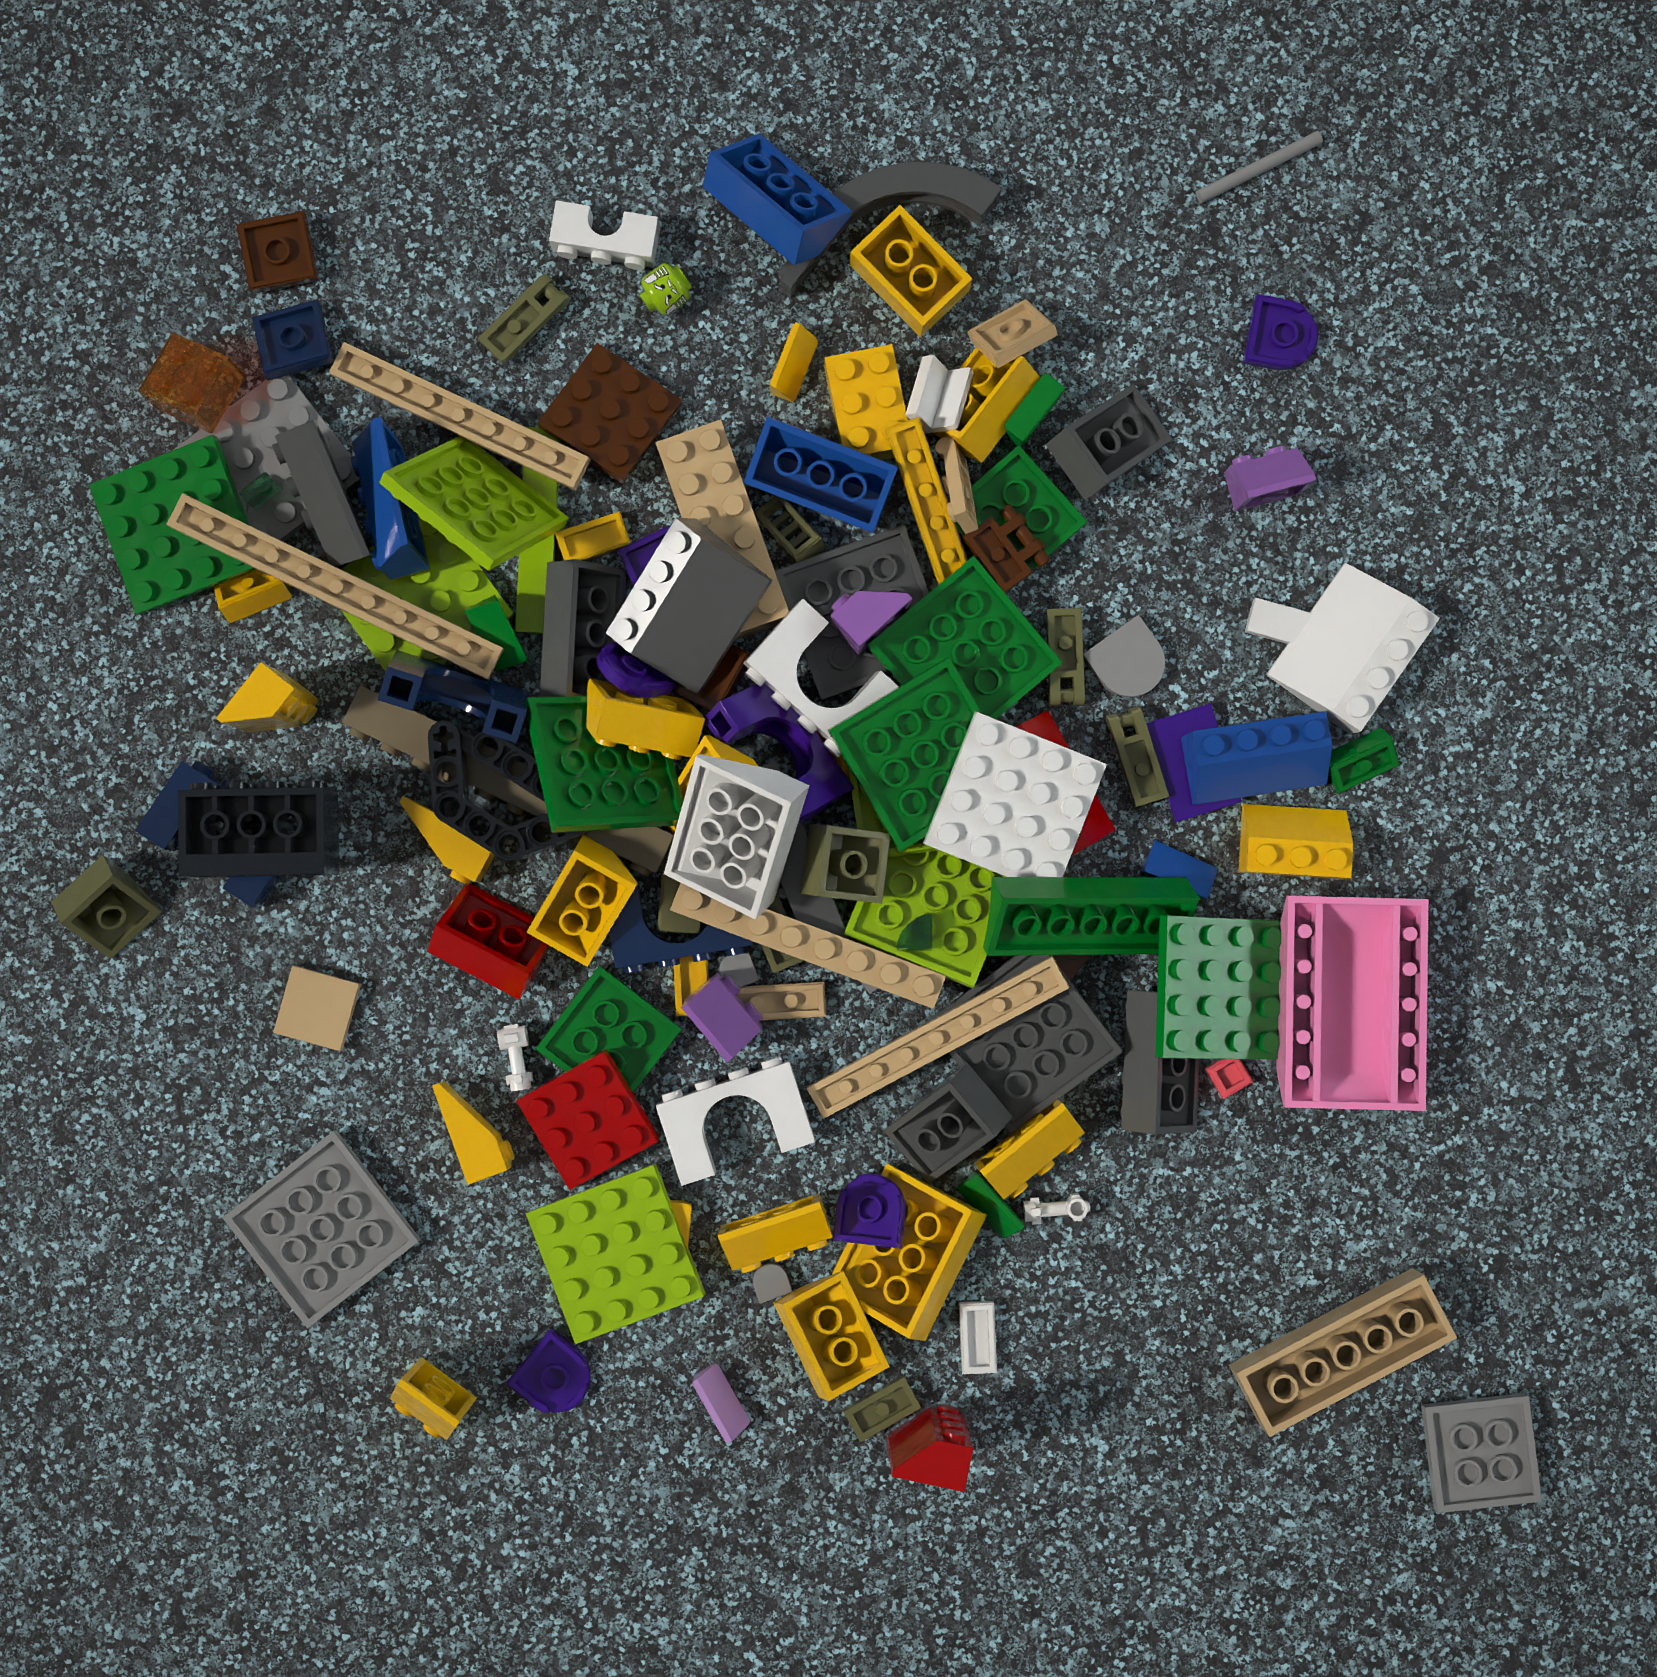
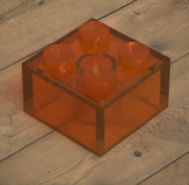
M172 332L138 392L157 410L212 434L246 375L228 356Z

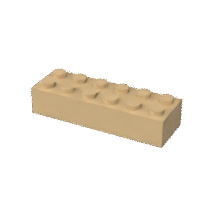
M721 419L655 442L681 517L694 518L700 521L773 580L735 640L777 626L789 613Z
M1411 1268L1229 1364V1367L1260 1427L1271 1437L1457 1339V1336L1425 1275Z

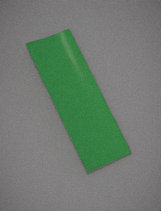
M992 877L989 918L983 948L987 956L1159 954L1160 916L1193 917L1199 896L1186 877Z

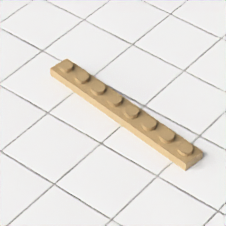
M343 342L329 371L333 377L575 491L591 461L586 455Z
M681 882L670 908V911L932 1009L935 1007L946 977L940 973L768 909L755 920Z
M1052 955L814 1082L807 1087V1090L824 1119L1067 990L1069 984Z

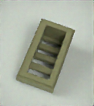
M775 495L754 512L757 520L794 564L817 556L825 549L822 537L788 500ZM783 507L785 511L770 522L768 518ZM792 518L793 522L779 532L778 528ZM801 529L802 533L789 542L787 540Z

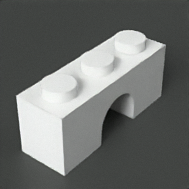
M563 201L555 202L549 242L553 252H557L558 256L566 259H576L577 256L590 257L591 261L604 265L611 264V261L621 262L626 267L634 270H644L645 267L654 268L660 234L658 217L624 211L620 228L614 234L602 236L592 230L593 214L590 206Z

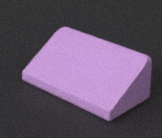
M713 1363L694 1375L692 1385L724 1441L730 1443L749 1425L750 1419L717 1363Z

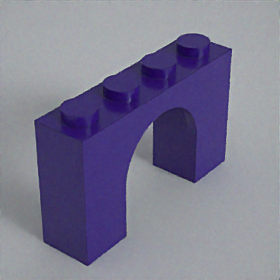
M765 683L761 687L757 684L719 701L704 717L705 723L716 739L728 745L749 734H765L779 741L790 753L796 768L795 779L809 785L798 825L836 805L854 789L836 760L824 746L816 731L812 734L797 721L800 715L792 707H789L788 710L782 708L771 697L775 692Z

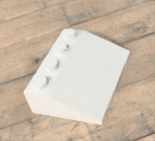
M1344 563L1310 611L1313 614L1295 641L1286 645L1266 675L1317 712L1326 711L1327 719L1348 734L1361 732L1440 618L1413 598Z
M698 754L693 764L664 874L756 920L774 902L809 785L777 770Z

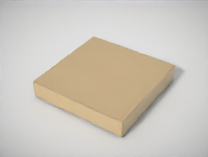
M1027 299L967 332L970 341L997 368L1058 335L1055 325Z
M293 965L273 1033L343 1051L361 983Z

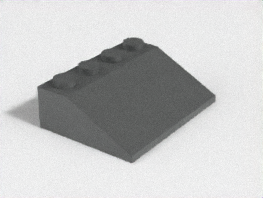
M675 518L606 631V634L633 656L696 694H701L773 580L697 519Z

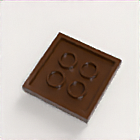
M596 343L540 418L538 427L567 447L588 456L592 464L624 484L682 405V399L599 343Z

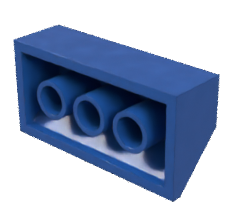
M760 133L709 153L703 188L794 266L820 255L851 217L852 210Z
M767 416L743 483L874 533L889 497L898 466Z
M381 417L374 418L352 442L355 456L351 457V463L356 476L360 477L362 487H359L357 491L362 506L367 509L368 518L364 519V525L369 538L373 539L375 549L371 550L373 564L377 570H381L390 580L430 569L418 514L405 503L393 497L390 491L379 483L384 471L406 462L402 443Z
M1326 711L1191 731L1181 737L1193 805L1327 784L1332 741Z

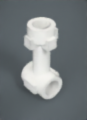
M519 1024L504 1026V1029L497 1030V1038L500 1050L508 1049L512 1074L505 1076L507 1085L510 1084L511 1091L532 1088L533 1073L525 1071L522 1047L529 1046L526 1025L519 1026Z
M1071 1193L1066 1201L1040 1203L1039 1197H1030V1201H1023L1025 1222H1032V1225L1041 1224V1217L1069 1215L1074 1222L1082 1221V1218L1090 1211V1203L1084 1201L1079 1193Z

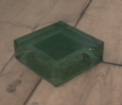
M264 472L243 488L239 495L249 506L256 510L282 490V487L272 476Z

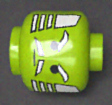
M662 263L642 278L641 285L644 292L639 295L650 312L657 308L662 315H669L688 302L690 298L688 290L692 286L677 264L672 267L668 263Z

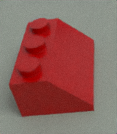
M469 883V885L465 884L435 925L427 952L520 1000L535 977L550 946L526 933L535 917Z

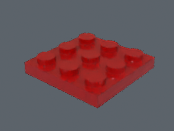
M607 1049L521 1096L516 1101L569 1190L655 1144L660 1139Z

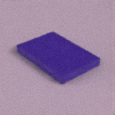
M1211 703L1146 723L1169 794L1167 801L1174 823L1242 802L1241 798L1198 805L1192 804L1181 737L1191 731L1218 727Z

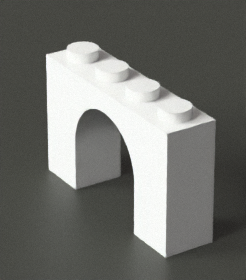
M802 599L743 663L749 668L745 673L760 687L764 683L775 692L771 697L785 710L792 707L800 715L797 721L812 734L817 730L827 739L823 743L824 746L835 756L840 757L841 753L827 730L898 686L882 671H877L849 702L838 708H826L811 702L799 687L797 665L803 651L829 622Z
M781 1056L761 1062L762 1069L749 1073L748 1067L728 1073L729 1080L716 1083L715 1078H711L694 1084L695 1091L683 1094L681 1089H677L661 1095L663 1101L656 1104V1109L681 1186L713 1176L716 1173L705 1136L704 1123L709 1109L725 1097L741 1095L759 1102L770 1116L781 1153L815 1142L812 1127L790 1060L782 1062Z

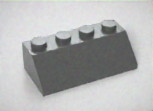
M312 420L275 435L278 443L273 444L272 447L280 465L284 463L288 465L292 476L286 478L293 496L295 498L301 496L306 509L302 510L301 514L308 530L315 528L320 542L315 543V547L320 559L324 562L329 561L330 565L336 567L370 555L369 543L317 421Z
M576 559L547 562L540 697L587 696L589 678L610 682L600 671L597 665V656L604 645L616 642L606 634V631L625 602L626 570Z
M1127 990V1001L1125 1004L1126 1028L1123 1042L1125 1052L1124 1071L1122 1074L1121 1130L1148 1134L1197 1132L1200 1059L1155 1057L1157 991Z

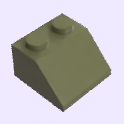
M809 824L801 894L882 904L890 834Z
M101 855L51 901L57 917L63 926L110 959L162 912L127 872L104 855Z

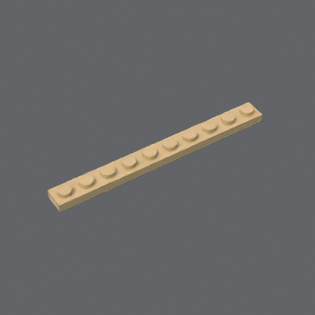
M183 493L166 524L168 527L488 681L504 650L502 647Z

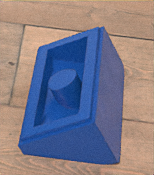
M1154 840L1141 872L1151 877H1186L1199 898L1206 900L1211 892L1218 868Z

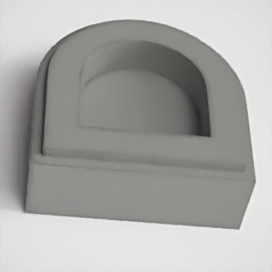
M749 951L745 954L726 956L720 964V975L723 978L728 975L738 987L759 980Z
M766 1262L756 1269L753 1276V1286L759 1304L793 1292L788 1275L780 1264Z

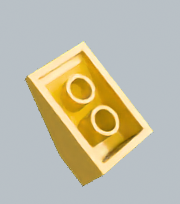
M421 1357L397 1383L390 1399L395 1402L394 1406L400 1413L407 1417L414 1416L424 1423L423 1428L430 1435L436 1438L443 1437L447 1440L477 1397Z

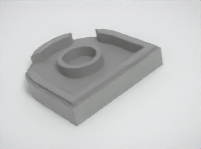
M1139 615L1083 654V659L1101 684L1111 693L1123 697H1138L1146 694L1159 683L1165 669L1163 649Z

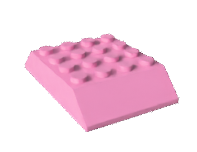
M1286 896L1280 922V931L1282 933L1279 957L1281 978L1279 979L1280 1012L1278 1016V1037L1280 1044L1278 1047V1059H1276V1070L1283 1107L1426 1111L1429 899Z

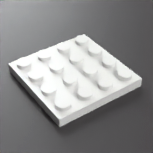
M975 712L923 844L1006 877H1063L1107 764Z

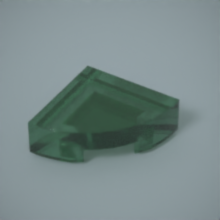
M932 914L921 915L906 925L899 935L897 950L932 951Z

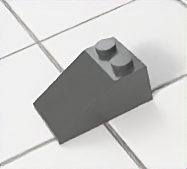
M1133 383L1065 427L1046 446L1086 501L1173 439Z
M966 1063L889 1125L884 1132L929 1184L996 1137L1013 1116L970 1065Z

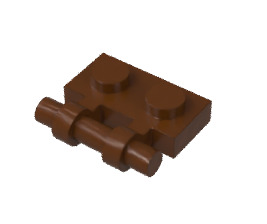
M1008 504L999 511L1006 521L1001 527L998 526L991 516L978 525V530L967 533L962 538L1004 593L1032 574L1025 561L1033 558L1041 568L1051 560L1043 550L1046 546L1040 538L1035 539L1025 525L1027 520L1022 513L1017 514L1011 504ZM1013 532L1025 547L1017 552L1007 538Z

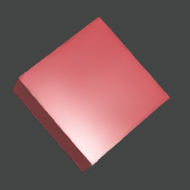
M1219 1059L1204 1068L1222 1099L1254 1082L1241 1059Z

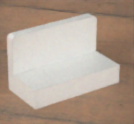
M935 355L923 356L905 415L909 419L919 417L924 434L957 429L974 372L970 367L948 370Z

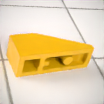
M402 796L400 804L442 864L452 870L450 876L466 885H469L470 881L480 883L495 855L440 821L433 810L408 797Z
M445 1081L432 1085L467 1185L510 1169L512 1167L511 1160H514V1153L509 1141H503L501 1134Z

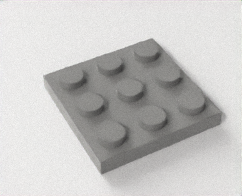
M1518 1393L1421 1404L1433 1507L1437 1513L1542 1502L1529 1395Z

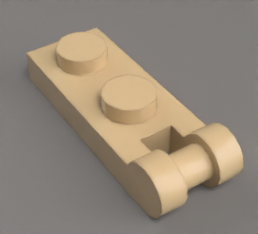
M943 437L936 443L935 449L938 455L944 459L946 475L942 476V481L947 494L950 495L951 501L947 503V511L953 523L958 522L962 530L967 534L978 530L967 460L958 449L953 438Z

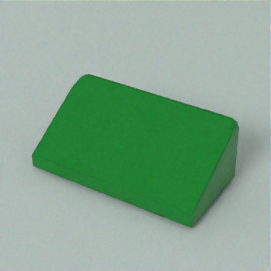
M1046 373L1041 376L1005 423L1004 428L1016 447L1018 445L1021 448L1024 446L1065 391L1063 385Z
M496 595L464 609L476 635L504 649L494 668L495 671L521 664L528 660Z
M1379 728L1333 749L1328 777L1335 792L1339 794L1399 766L1392 737L1382 728Z
M974 1170L958 1185V1190L974 1208L987 1214L985 1220L1000 1237L1006 1238L1024 1228L1023 1221L978 1171Z

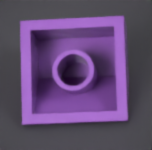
M1279 446L1265 451L1266 456L1253 459L1252 454L1233 459V465H1230L1224 474L1235 512L1300 495L1316 481L1315 473L1299 449L1286 450L1285 446Z
M856 591L851 597L845 593L831 607L833 610L831 612L830 625L859 655L867 648L871 641L909 610L912 597L908 593Z
M717 972L686 998L682 1009L725 1061L729 1062L761 1031L762 1024L759 1021L763 1017L751 1002H748L746 1005L737 995L740 992L739 987L728 975L723 978Z

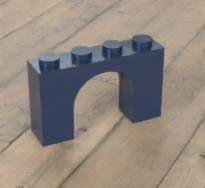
M396 650L387 666L378 700L413 711L418 701H433L451 705L479 717L484 722L482 733L517 743L528 708L524 702L530 697L531 692L491 679L488 681L478 675Z
M198 760L194 764L181 761L135 831L162 849L175 851L179 845L178 790H190V783H212V785H222V789H226V782L231 781L225 779L221 783L212 777L214 770ZM262 821L258 824V831L262 827ZM294 823L293 830L296 831L298 825ZM281 876L229 877L223 889L250 907H261Z
M636 880L638 882L637 886L609 931L615 968L624 967L625 974L645 971L644 963L658 961L659 968L680 965V957L692 956L693 962L714 959L713 952L727 950V956L748 953L747 946L754 945V942L708 924L696 938L684 943H672L661 939L647 924L639 880Z

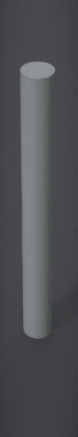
M1315 131L1195 192L1196 197L1202 204L1322 144L1323 138L1319 131Z

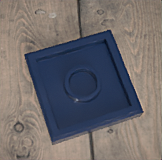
M318 299L252 317L263 374L267 381L334 363L323 310Z

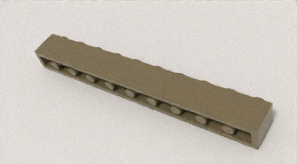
M360 685L342 721L343 724L352 727L349 734L367 743L370 737L383 742L380 749L396 757H399L401 752H404L414 757L411 764L430 772L428 731L436 721L415 711L379 701L378 693ZM447 730L445 736L439 738V741L447 746V755L441 753L440 757H456V754L448 751V740L454 739V735ZM483 744L482 754L485 758H490L497 753V750ZM467 753L469 784L476 787L474 794L490 802L496 796L507 802L505 809L524 817L526 811L536 816L547 813L544 801ZM518 760L512 763L511 771L515 777L522 776L527 772L528 765ZM447 764L442 769L445 772L442 779L451 782L456 778L457 768L454 764ZM543 823L540 825L551 830L550 824ZM658 827L591 830L590 833L585 835L612 850L618 858L621 856L632 861L629 868L647 877L651 871L659 874L674 838V835ZM581 837L572 841L578 843Z

